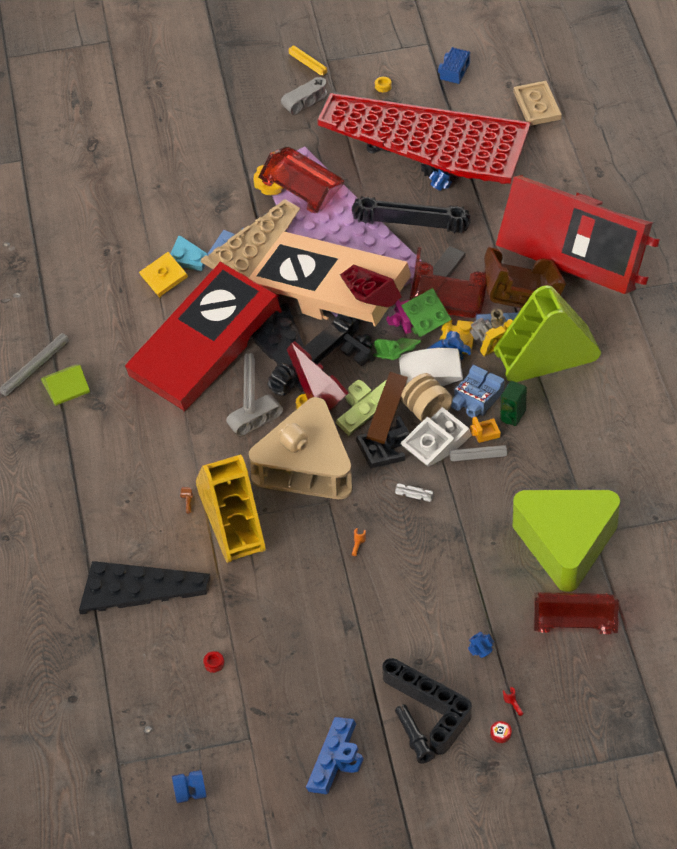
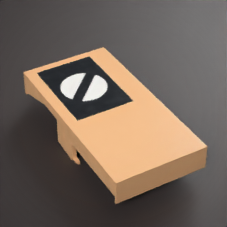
M283 231L249 279L276 294L297 298L301 311L305 315L320 320H329V317L324 316L323 309L372 322L374 327H376L388 308L356 300L340 277V274L354 264L394 279L400 292L411 277V273L406 261Z

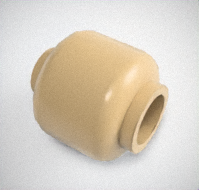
M296 423L286 424L281 428L279 441L290 452L302 451L306 448L308 434Z

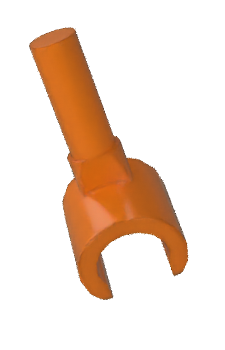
M358 528L354 530L355 545L352 556L357 555L360 544L366 541V530H364L363 534H358Z

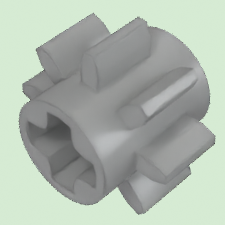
M480 318L471 324L473 329L470 330V333L475 340L479 338L481 341H484L486 332L493 328L488 319L484 321L483 318Z

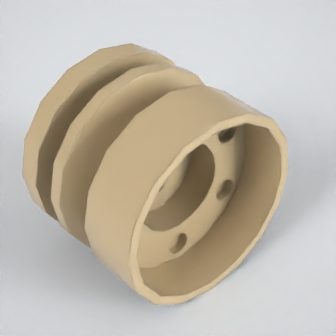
M423 373L414 377L406 385L401 394V401L422 422L426 417L431 419L442 407L448 411L452 404V396L443 386H440L439 382L431 374Z

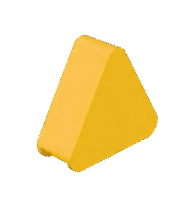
M242 455L203 465L197 476L196 486L226 562L229 563L231 560L266 551L248 471Z

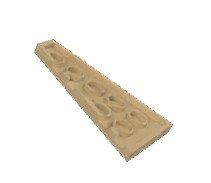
M284 199L270 209L263 217H259L253 224L248 225L228 239L225 244L214 249L211 254L204 256L201 259V263L214 269L219 262H222L249 278L283 231L286 232L300 208Z

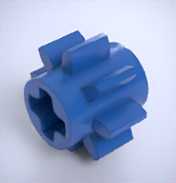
M440 169L438 172L433 171L429 177L432 180L430 184L439 191H442L443 188L448 189L452 183L449 180L451 175Z
M479 632L469 639L471 644H469L468 649L473 656L479 655L480 658H483L493 651L491 646H493L494 640L490 634L485 635Z

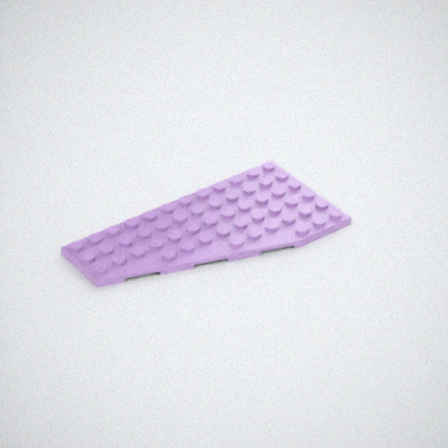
M306 147L270 164L283 165L289 176L288 187L286 189L284 187L281 193L272 195L275 204L277 205L285 199L300 208L286 232L408 262L411 277L404 286L429 273V268L382 222L374 221L373 224L368 222L365 225L364 222L358 223V219H353L351 210L357 197ZM331 312L335 317H337L338 313Z

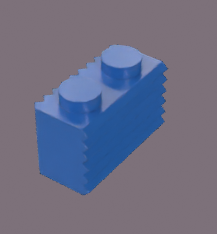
M452 47L449 53L446 52L444 63H440L438 68L440 79L460 84L470 65V51Z

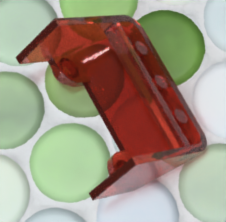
M418 247L413 267L409 300L433 288L448 314L468 318H476V315L481 314L487 287L485 267L483 272L476 271L471 273L469 281L434 275L432 265L420 261L421 247Z
M535 592L534 631L549 633L550 629L591 628L600 630V634H612V631L618 633L619 599L614 594Z

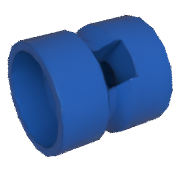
M201 770L189 772L188 776L184 774L172 776L177 804L189 801L190 797H193L195 800L207 798Z

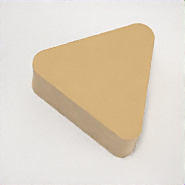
M314 397L307 400L249 451L251 480L258 487L332 499H345L352 492L351 463L326 402L321 398ZM296 423L307 432L308 444L304 450L290 452L280 443L279 432L284 425Z

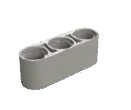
M267 394L255 400L253 414L246 415L242 407L232 412L227 417L226 422L237 436H243L279 417L283 412V407L273 395Z

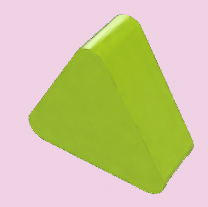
M549 285L539 287L533 292L494 347L495 355L501 358L505 366L507 380L514 382L596 361L601 355V351L588 325L560 294Z
M523 490L518 492L513 499L512 525L557 587L564 592H572L578 588L618 527L620 498L615 492L610 490Z

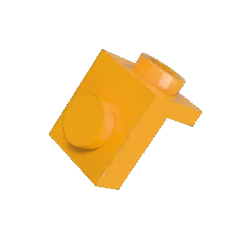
M477 417L472 418L470 431L473 437L476 436L478 443L500 438L501 432L494 418L479 422Z

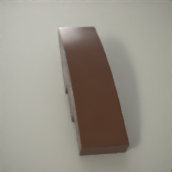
M393 372L389 373L375 410L367 439L385 444L408 377Z

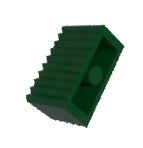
M509 381L506 389L502 392L500 420L502 422L517 426L524 415L527 403V387L525 385Z

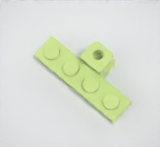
M361 380L355 381L348 387L349 394L345 399L352 408L336 421V424L348 436L374 416L386 381L372 392Z

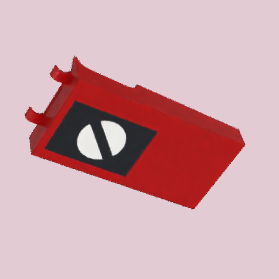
M219 262L125 365L128 375L181 410L186 411L247 347L251 335L275 311L281 312L277 299L280 296L252 281L244 274Z

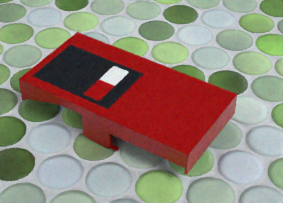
M519 175L513 179L496 245L536 261L540 259L553 260L556 267L562 271L627 294L636 290L635 283L647 285L649 277L641 276L638 273L646 246L658 247L660 239L649 236L653 222L600 207L599 205H602V201L587 195L576 193L575 196Z

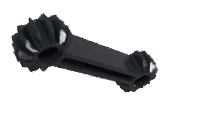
M361 196L360 199L356 198L351 210L353 219H358V223L364 222L365 225L368 222L373 224L374 221L444 228L447 229V232L452 231L454 234L456 232L462 234L463 231H467L471 222L469 210H464V207H458L457 205L455 207L450 205L449 208L376 201L375 197L369 198V196Z
M338 314L334 321L304 346L303 349L311 355L312 362L318 364L345 341L343 337L346 333L353 337L359 329L361 321L357 318ZM291 359L285 364L281 363L275 367L271 376L268 377L267 385L273 393L280 396H285L291 392L292 388H295L294 385L299 381Z

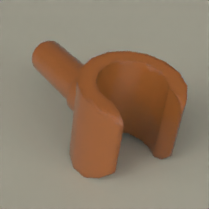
M182 487L180 497L186 499V513L190 514L191 499L193 498L192 489L190 487Z

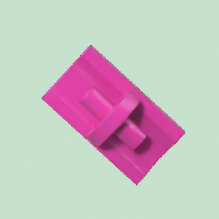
M398 300L394 308L395 314L391 317L387 316L386 321L389 325H395V327L400 326L401 323L405 333H411L413 325L401 305L410 300L402 302Z

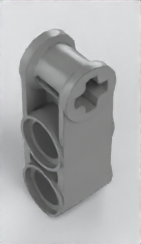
M322 77L314 78L297 89L286 93L281 99V104L292 115L299 113L327 97V90L325 89L326 80Z

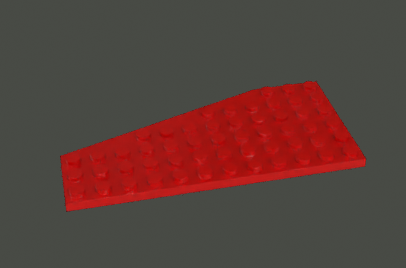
M330 93L318 118V126L457 176L494 181L501 184H511L531 126V122Z

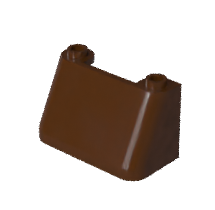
M488 247L484 256L487 294L492 302L523 308L533 292L539 287L546 285L552 286L561 296L566 283L553 260L540 259L534 263L532 269L501 263L503 259L501 251Z

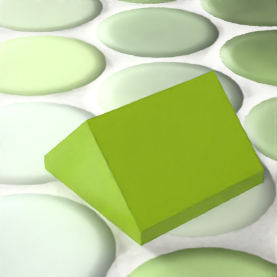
M73 365L41 378L55 406L90 392L80 365Z

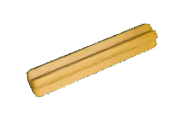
M296 46L289 48L291 56L321 76L327 74L326 66Z

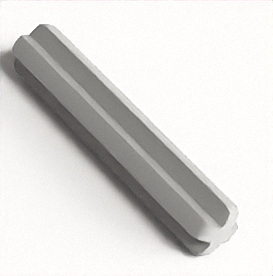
M506 445L450 450L451 461L507 456Z

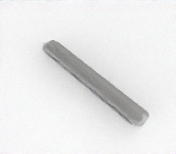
M61 333L5 382L0 387V393L8 396L68 343V336Z
M252 353L245 354L243 410L246 415L253 414L255 406V358Z

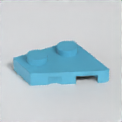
M178 236L170 253L171 256L182 268L203 271L205 264L201 263V259L207 253L182 236Z

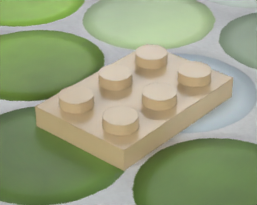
M547 81L514 87V94L526 122H531V126L561 120L562 114Z

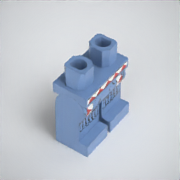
M473 365L464 381L454 389L451 407L457 411L462 407L467 408L466 413L472 418L478 415L484 416L486 410L504 392L505 379L492 373L488 374V371Z

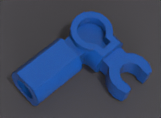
M456 331L448 332L446 339H441L427 348H456L459 350L460 360H463L462 352L471 355V348L468 345H464L459 333Z

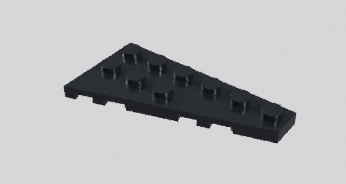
M287 303L280 304L281 312L275 311L251 335L255 343L271 360L273 359L277 363V366L281 363L285 364L290 359L287 348L292 342L295 341L302 348L304 347ZM299 380L295 383V386L303 392L304 390Z
M92 561L79 613L81 615L87 614V611L98 610L100 612L106 611L105 608L110 607L125 608L150 604V601L161 600V602L169 601V598L174 597L188 598L207 595L210 574Z

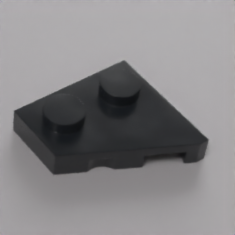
M368 433L357 435L356 442L370 469L405 461V454L403 452L399 454L392 449L393 445L388 441L383 444L367 439Z

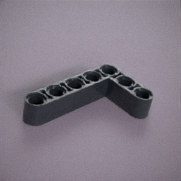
M386 659L382 664L383 681L386 684L443 715L430 733V749L437 755L445 754L472 718L471 701L467 697L397 659Z

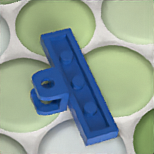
M334 718L306 785L308 792L328 794L338 768L341 772L354 773L359 771L363 762V756L357 753L358 747L356 744L349 743L356 726L354 719ZM357 761L354 765H350V762Z

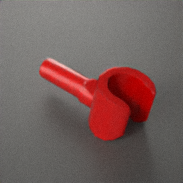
M510 687L511 694H506L503 690L504 702L511 704L518 715L522 716L524 713L516 701L515 689Z

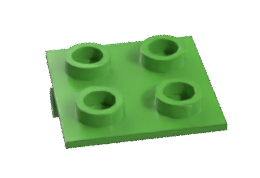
M433 288L401 305L413 325L412 330L414 334H418L419 337L452 320Z
M401 338L397 341L377 339L374 342L377 353L373 354V356L395 360L401 357L403 352L415 349V345L419 344L421 340Z

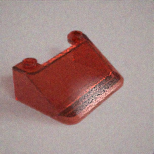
M284 147L271 152L258 176L265 185L272 186V184L276 183L308 202L306 209L312 213L321 212L345 182L335 173L290 147Z

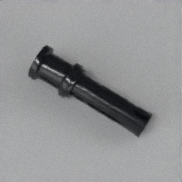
M402 704L404 710L402 711L401 707L398 706L395 709V713L410 739L409 746L415 751L418 763H427L434 758L435 753L429 748L427 737L420 733L407 705Z

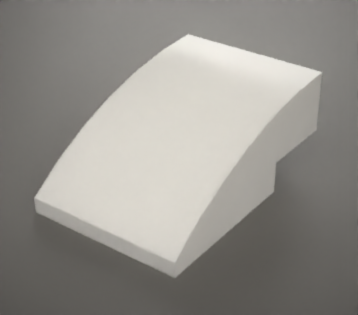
M456 348L424 349L402 354L399 357L401 375L408 377L407 384L414 377L423 373L431 374L439 382L440 386L463 380L460 354Z
M442 407L431 419L426 417L401 442V445L429 467L450 455V450L458 449L472 434L466 425Z

